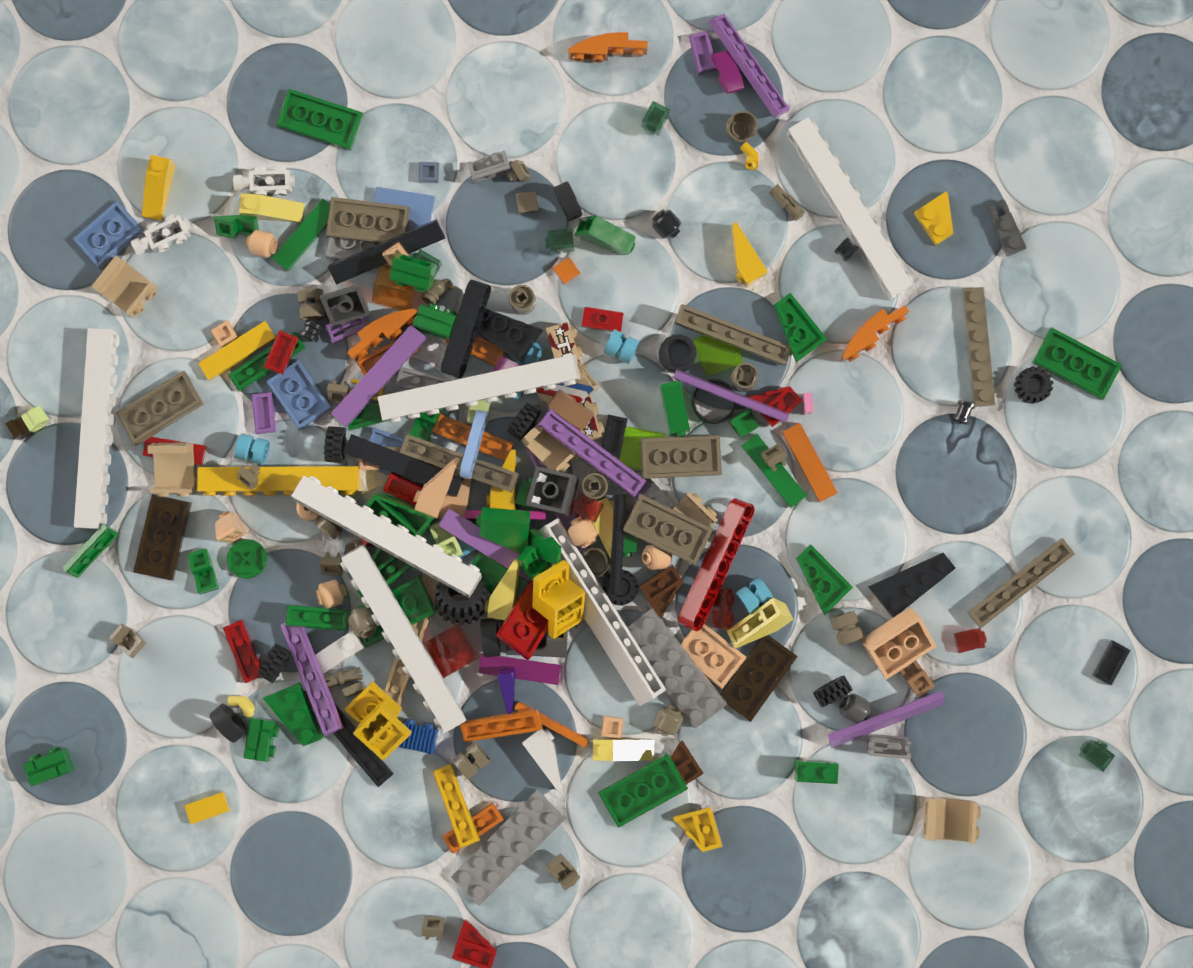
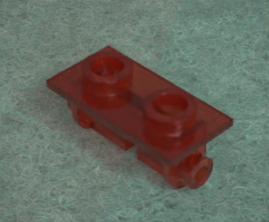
M720 588L713 606H720V610H713L712 624H714V628L730 629L733 624L734 616L731 612L735 597L730 588Z

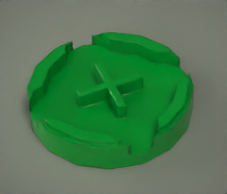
M243 539L234 543L229 549L226 560L228 568L233 574L239 578L250 579L257 577L264 571L267 566L268 557L262 544L255 540Z

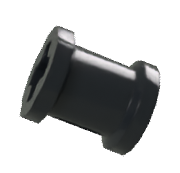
M958 400L957 413L953 416L952 420L969 425V418L972 409H975V405L967 401Z

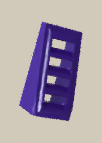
M515 667L502 669L498 674L508 714H511L514 708Z

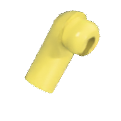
M228 697V706H239L245 717H252L254 715L255 706L248 697Z

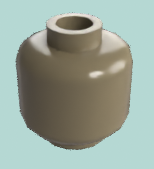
M358 607L351 612L348 618V624L357 637L368 638L376 632L378 626L371 616L373 612L369 608Z
M673 705L661 707L654 719V726L658 729L657 732L663 736L676 734L683 722L681 710Z

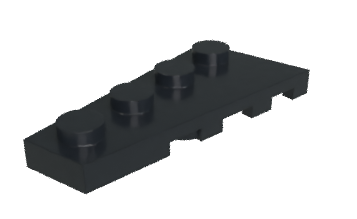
M486 308L478 333L521 363L543 332V329Z
M943 552L872 584L868 588L890 616L894 618L955 570L956 567Z

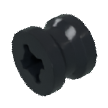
M847 237L834 252L840 254L843 257V261L847 262L859 247L853 245Z
M305 320V327L299 334L311 341L318 342V335L324 328L312 321Z

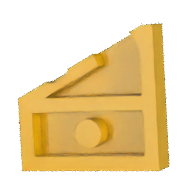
M947 191L914 212L915 217L935 246L954 234Z
M711 806L673 817L674 821L684 829L687 836L696 843V846L702 852L723 846Z

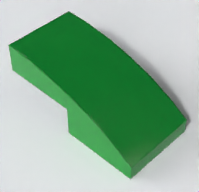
M226 215L214 218L217 236L235 239L238 234L248 236L255 230H259L256 216Z
M439 409V413L434 415H428L427 412L420 413V417L416 418L409 435L429 442L442 409Z
M536 528L529 530L528 546H533L540 558L550 563L558 564L561 560V546L553 537L544 538Z
M527 546L516 559L532 581L539 573L550 568L548 562L541 561L533 546Z
M204 548L188 553L191 572L194 574L198 594L202 595L218 590L219 586L208 549Z

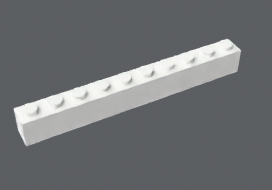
M809 117L789 128L786 135L854 245L859 247V253L887 298L891 300L913 285L912 277L908 271H904L902 268L900 257L897 254L894 255L890 249L892 248L890 241L880 233V225L877 221L872 220L868 206L866 204L863 205L859 199L860 194L855 187L852 188L849 183L850 178L848 174L839 167L840 163L835 154L832 155L829 151L827 140L819 135L817 124L814 121L811 122Z
M88 328L74 528L99 529L103 524L107 523L105 505L108 504L109 496L106 493V489L110 483L108 465L111 464V454H109V446L113 442V436L110 434L111 426L114 424L112 406L115 405V395L113 394V388L117 383V377L114 373L115 367L118 365L116 347L119 346V335L112 329Z
M569 355L378 396L382 420H389L390 424L400 422L401 418L408 416V419L419 418L420 413L427 412L428 415L438 414L439 409L446 408L447 411L459 409L458 405L466 404V407L476 406L478 401L481 400L490 403L498 401L497 397L505 396V399L517 397L516 393L524 392L525 395L536 393V389L544 387V391L556 388V384L563 383L564 386L576 384L575 380H580L576 356Z
M303 476L291 495L293 501L464 596L471 597L482 578L479 568L472 564L467 566L461 563L462 559L454 554L449 556L443 553V548L435 544L432 547L426 543L427 540L417 534L414 537L408 533L409 530L401 525L394 526L389 518L383 515L378 517L373 514L374 511L365 505L363 507L356 505V501L347 495L345 498L338 495L336 489L331 486L326 488L320 485L321 481L315 477L310 476L308 478Z
M559 519L538 530L544 538L553 537L561 546L560 562L565 560L570 564L569 579L585 591L584 619L639 706L664 692L666 688Z
M364 544L343 555L341 558L343 562L340 563L346 574L350 572L353 578L351 580L353 587L356 591L360 590L364 597L361 600L365 607L372 609L374 614L371 616L377 626H382L384 639L387 643L391 642L394 646L393 654L398 661L402 660L404 663L403 670L406 676L413 678L415 682L413 687L417 694H422L426 700L423 704L427 711H432L436 718L433 720L439 730L442 728L446 733L465 722L466 716Z

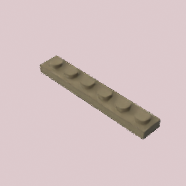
M984 287L964 288L962 293L973 404L975 407L994 406L995 397Z
M684 304L680 305L674 321L675 325L781 366L787 364L791 352L787 344Z
M406 434L399 452L440 468H444L456 457L460 458L455 470L457 474H460L464 457L462 453ZM476 459L471 479L512 493L519 474Z
M1060 538L967 612L979 628L984 627L1075 555V553L1065 540Z

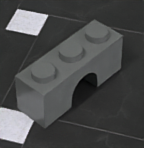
M547 630L532 656L567 658L568 630L555 639L548 635ZM506 645V655L521 656Z

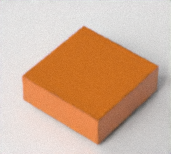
M570 257L553 267V270L564 285L580 275L579 270Z

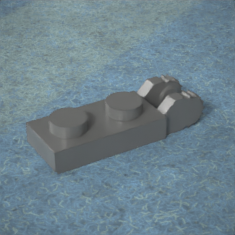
M1005 199L999 200V207L1003 216L998 217L997 210L993 204L987 205L1006 257H1009L1027 249L1012 213L1009 212Z

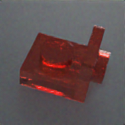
M581 494L579 499L575 500L572 512L578 518L582 517L596 523L604 505Z
M981 628L953 633L958 653L985 648L987 638L985 632L981 631Z

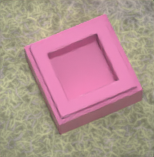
M810 392L803 393L801 395L803 415H810L813 412L812 394Z

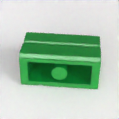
M399 253L393 258L389 279L395 281V284L398 286L409 285L413 286L416 291L425 292L433 286L437 264Z
M429 303L428 306L421 304L413 326L419 331L449 341L457 313L450 309H446L445 312L441 311L439 306Z
M259 717L250 718L244 759L268 762L271 758H274L276 746L273 745L274 737L277 738L279 734V726L276 725L277 720Z
M60 746L47 750L48 754L41 757L39 753L28 757L29 761L23 763L30 786H35L73 772L75 769L68 749H60Z
M795 760L794 780L796 782L838 784L839 764L830 761Z

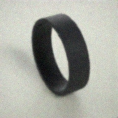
M719 379L707 380L711 383L722 384L729 390L734 391L725 381ZM696 388L692 398V406L695 414L702 421L718 424L726 421L733 414L736 408L735 402H733V409L727 417L721 420L704 418L695 406V396L699 388Z

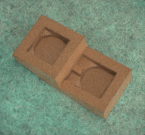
M560 389L548 403V407L582 431L594 416L593 411L577 403L575 398Z
M917 660L899 671L918 698L935 687Z

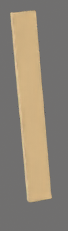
M423 573L422 581L435 606V591L439 581ZM430 617L412 625L421 642L423 641ZM395 657L384 692L401 706L410 678L406 676L403 670L405 665L402 660L398 661Z

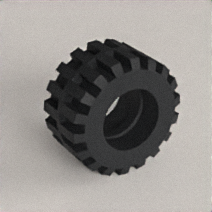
M479 581L470 599L465 601L454 600L452 596L461 593L438 582L435 591V607L438 610V615L440 617L443 616V620L446 622L450 620V624L453 625L455 623L464 625L466 622L471 624L472 620L477 621L479 615L482 616L485 609L487 591L484 581Z

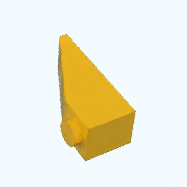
M150 155L146 171L142 217L162 221L176 167L169 158Z
M735 222L731 228L737 273L735 276L741 285L744 284L747 288L765 277L768 271L737 222Z
M515 450L510 451L502 468L516 472ZM516 484L512 493L492 486L490 494H487V506H490V508L515 510Z

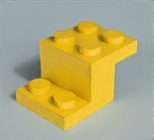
M565 560L554 564L551 568L539 573L533 579L532 607L549 620L548 635L552 639L582 622L584 617L585 591L569 579L570 564Z
M373 681L344 709L359 723L353 734L383 761L411 734V731L397 719L402 707Z

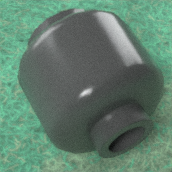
M855 693L845 695L839 705L841 715L854 723L868 719L871 713L868 700Z

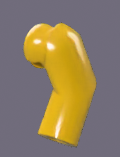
M745 142L740 149L747 155L746 168L753 171L759 165V153L748 142Z

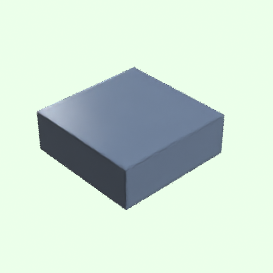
M419 162L418 182L439 183V162Z

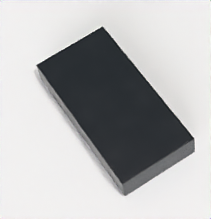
M608 414L602 448L612 456L620 458L628 418Z
M1111 640L1092 676L1108 685H1112L1131 650Z

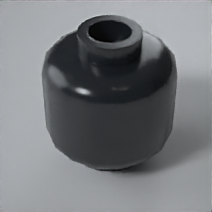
M662 209L652 218L654 221L652 227L661 238L666 239L670 236L673 239L679 234L681 221L671 210L665 211Z

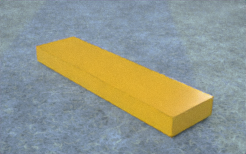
M264 321L199 362L198 365L207 379L211 381L275 340L276 336L267 322Z
M453 764L434 770L433 774L460 848L480 841Z

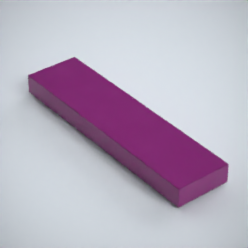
M481 653L478 671L480 674L498 676L500 670L515 667V679L558 685L561 665L505 656L485 658L484 654Z

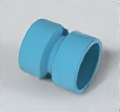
M614 329L604 349V353L612 357L617 355L620 361L630 364L640 341L632 337L625 338V334Z
M241 433L235 446L234 457L245 461L250 459L252 463L263 465L269 453L270 441L262 438L254 440L253 436Z
M760 577L752 581L749 588L745 586L736 592V595L749 614L757 610L759 604H765L773 598L768 587Z

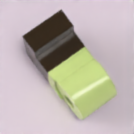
M38 406L5 424L14 439L23 440L41 429L50 420L43 408Z

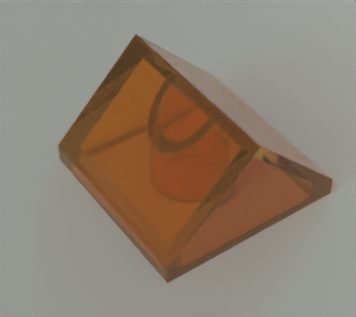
M382 265L373 283L372 302L401 311L412 309L416 294L414 287L396 285L395 281L389 279L391 266Z

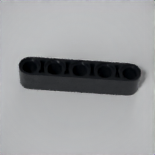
M472 279L468 282L441 363L442 373L457 378L463 377L490 297V285Z

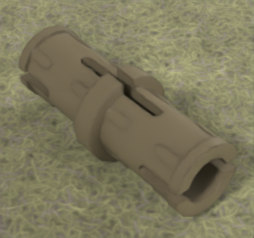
M779 184L771 189L769 194L796 221L805 214V211L797 205L794 198L789 196Z
M361 667L344 672L340 670L336 674L324 676V679L327 682L328 688L337 685L345 686L346 683L363 680V674H358L362 673Z

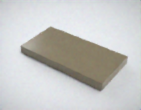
M331 197L326 237L382 243L407 232L410 207Z
M182 371L117 411L116 414L132 443L137 446L201 407L204 403L187 373Z
M720 435L640 439L643 479L722 475Z
M639 494L623 527V531L696 565L713 528Z

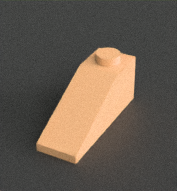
M456 457L430 479L421 491L417 490L414 502H417L415 510L435 518L438 517L460 458Z
M226 511L215 522L216 538L218 541L232 544L248 534V531L235 512L230 513Z

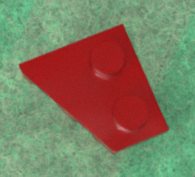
M790 386L749 396L751 399L788 414L803 401ZM758 412L772 428L780 421Z
M465 919L452 959L479 968H492L497 949Z

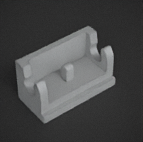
M505 151L474 162H467L474 184L511 172Z
M868 734L867 755L911 759V753L909 752L911 740H909V737Z

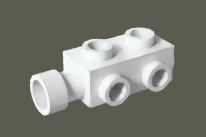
M276 166L274 170L267 171L265 167H255L254 171H249V176L247 177L234 175L233 186L235 191H244V189L250 188L252 194L286 196L287 193H292V187H295V177L284 166ZM285 181V185L279 186V183ZM261 182L266 183L265 186H259Z
M172 214L165 218L166 221L161 224L155 222L148 225V230L144 231L146 237L131 241L135 253L139 256L149 248L155 253H162L167 251L171 245L186 242L187 238L191 237L189 230L192 229L187 218L183 219L180 215ZM177 229L182 230L181 232L176 234ZM159 237L164 238V240L158 242Z

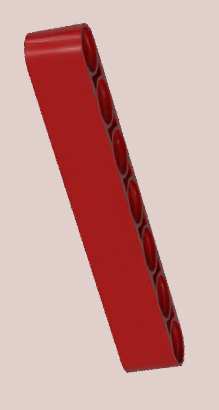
M737 498L730 501L679 613V624L694 631H699L704 626L755 512L753 504Z

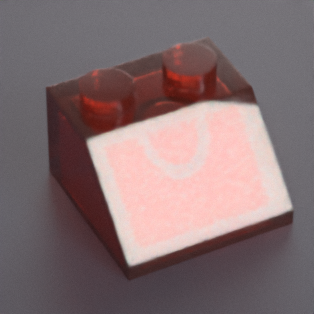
M459 624L425 642L443 678L479 659L462 626Z

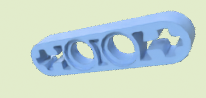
M476 410L461 464L460 477L471 479L486 426L487 411Z

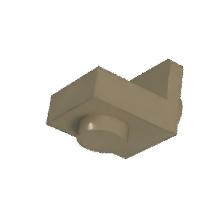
M124 624L115 629L109 637L111 642L117 644L131 658H134L146 644L134 629Z
M561 853L545 866L564 890L575 885L577 880L580 879V875L575 867Z

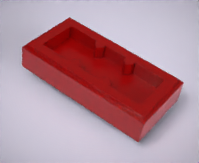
M584 307L582 327L613 332L615 329L621 332L624 313Z
M279 330L264 367L284 375L299 338Z
M391 472L383 491L416 506L417 502H414L417 490L421 491L423 486Z

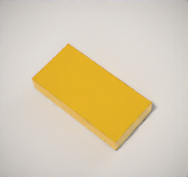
M225 792L184 805L190 825L230 811Z

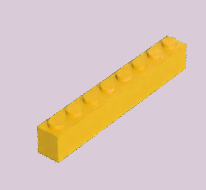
M359 466L259 467L260 474L257 476L258 486L253 491L237 479V471L241 467H198L197 491L204 493V496H216V493L224 492L223 496H236V492H244L243 496H256V492H264V496H276V492H284V496H291L303 476L308 478L313 476L321 481L320 485L326 488L331 486L338 492H343V495L353 496L356 495V492H361V470H359Z

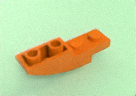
M628 32L601 34L585 39L568 48V58L576 62L592 60V62L601 63L608 61V53H612L614 56L631 54L633 57H642L647 55L648 41L628 40Z
M904 305L889 315L885 309H882L872 316L849 341L841 361L844 362L848 359L851 362L859 357L858 353L865 349L868 352L876 347L875 343L879 340L876 333L881 335L889 330L888 326L895 323L897 325L906 319L905 315L909 312L907 307Z
M417 310L397 311L368 324L357 333L362 340L347 353L354 361L357 359L361 360L368 354L367 350L372 346H378L383 341L382 337L384 335L389 341L392 339L396 340L403 334L402 330L405 327L413 325L414 319L417 316Z

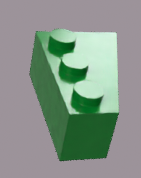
M382 492L374 494L365 505L371 508L376 516L380 517L383 515L389 518L394 526L401 525L409 530L408 533L414 537L416 534L422 537L429 526L436 520L433 516L415 510V506Z
M380 548L376 550L372 557L388 586L413 568ZM358 590L357 593L361 598L364 597L361 591Z

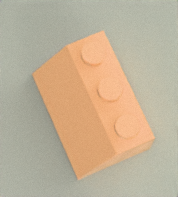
M911 607L860 639L867 654L886 680L937 647L921 617Z

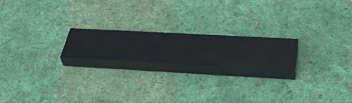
M436 219L328 265V269L337 285L387 264L388 262L382 253L398 242L407 254H410L445 239V235Z
M351 434L344 453L422 484H426L442 470ZM454 474L447 494L457 497L464 478Z
M305 690L304 693L306 695V698L309 702L310 707L313 709L308 694ZM334 702L344 728L333 734L377 787L381 786L394 774L393 771L353 734L356 727Z

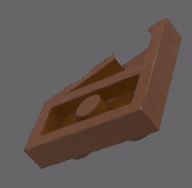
M671 564L640 584L639 588L654 611L662 618L668 605L674 599L675 593L681 587L683 580Z
M681 740L671 755V759L687 785L704 773L683 740Z

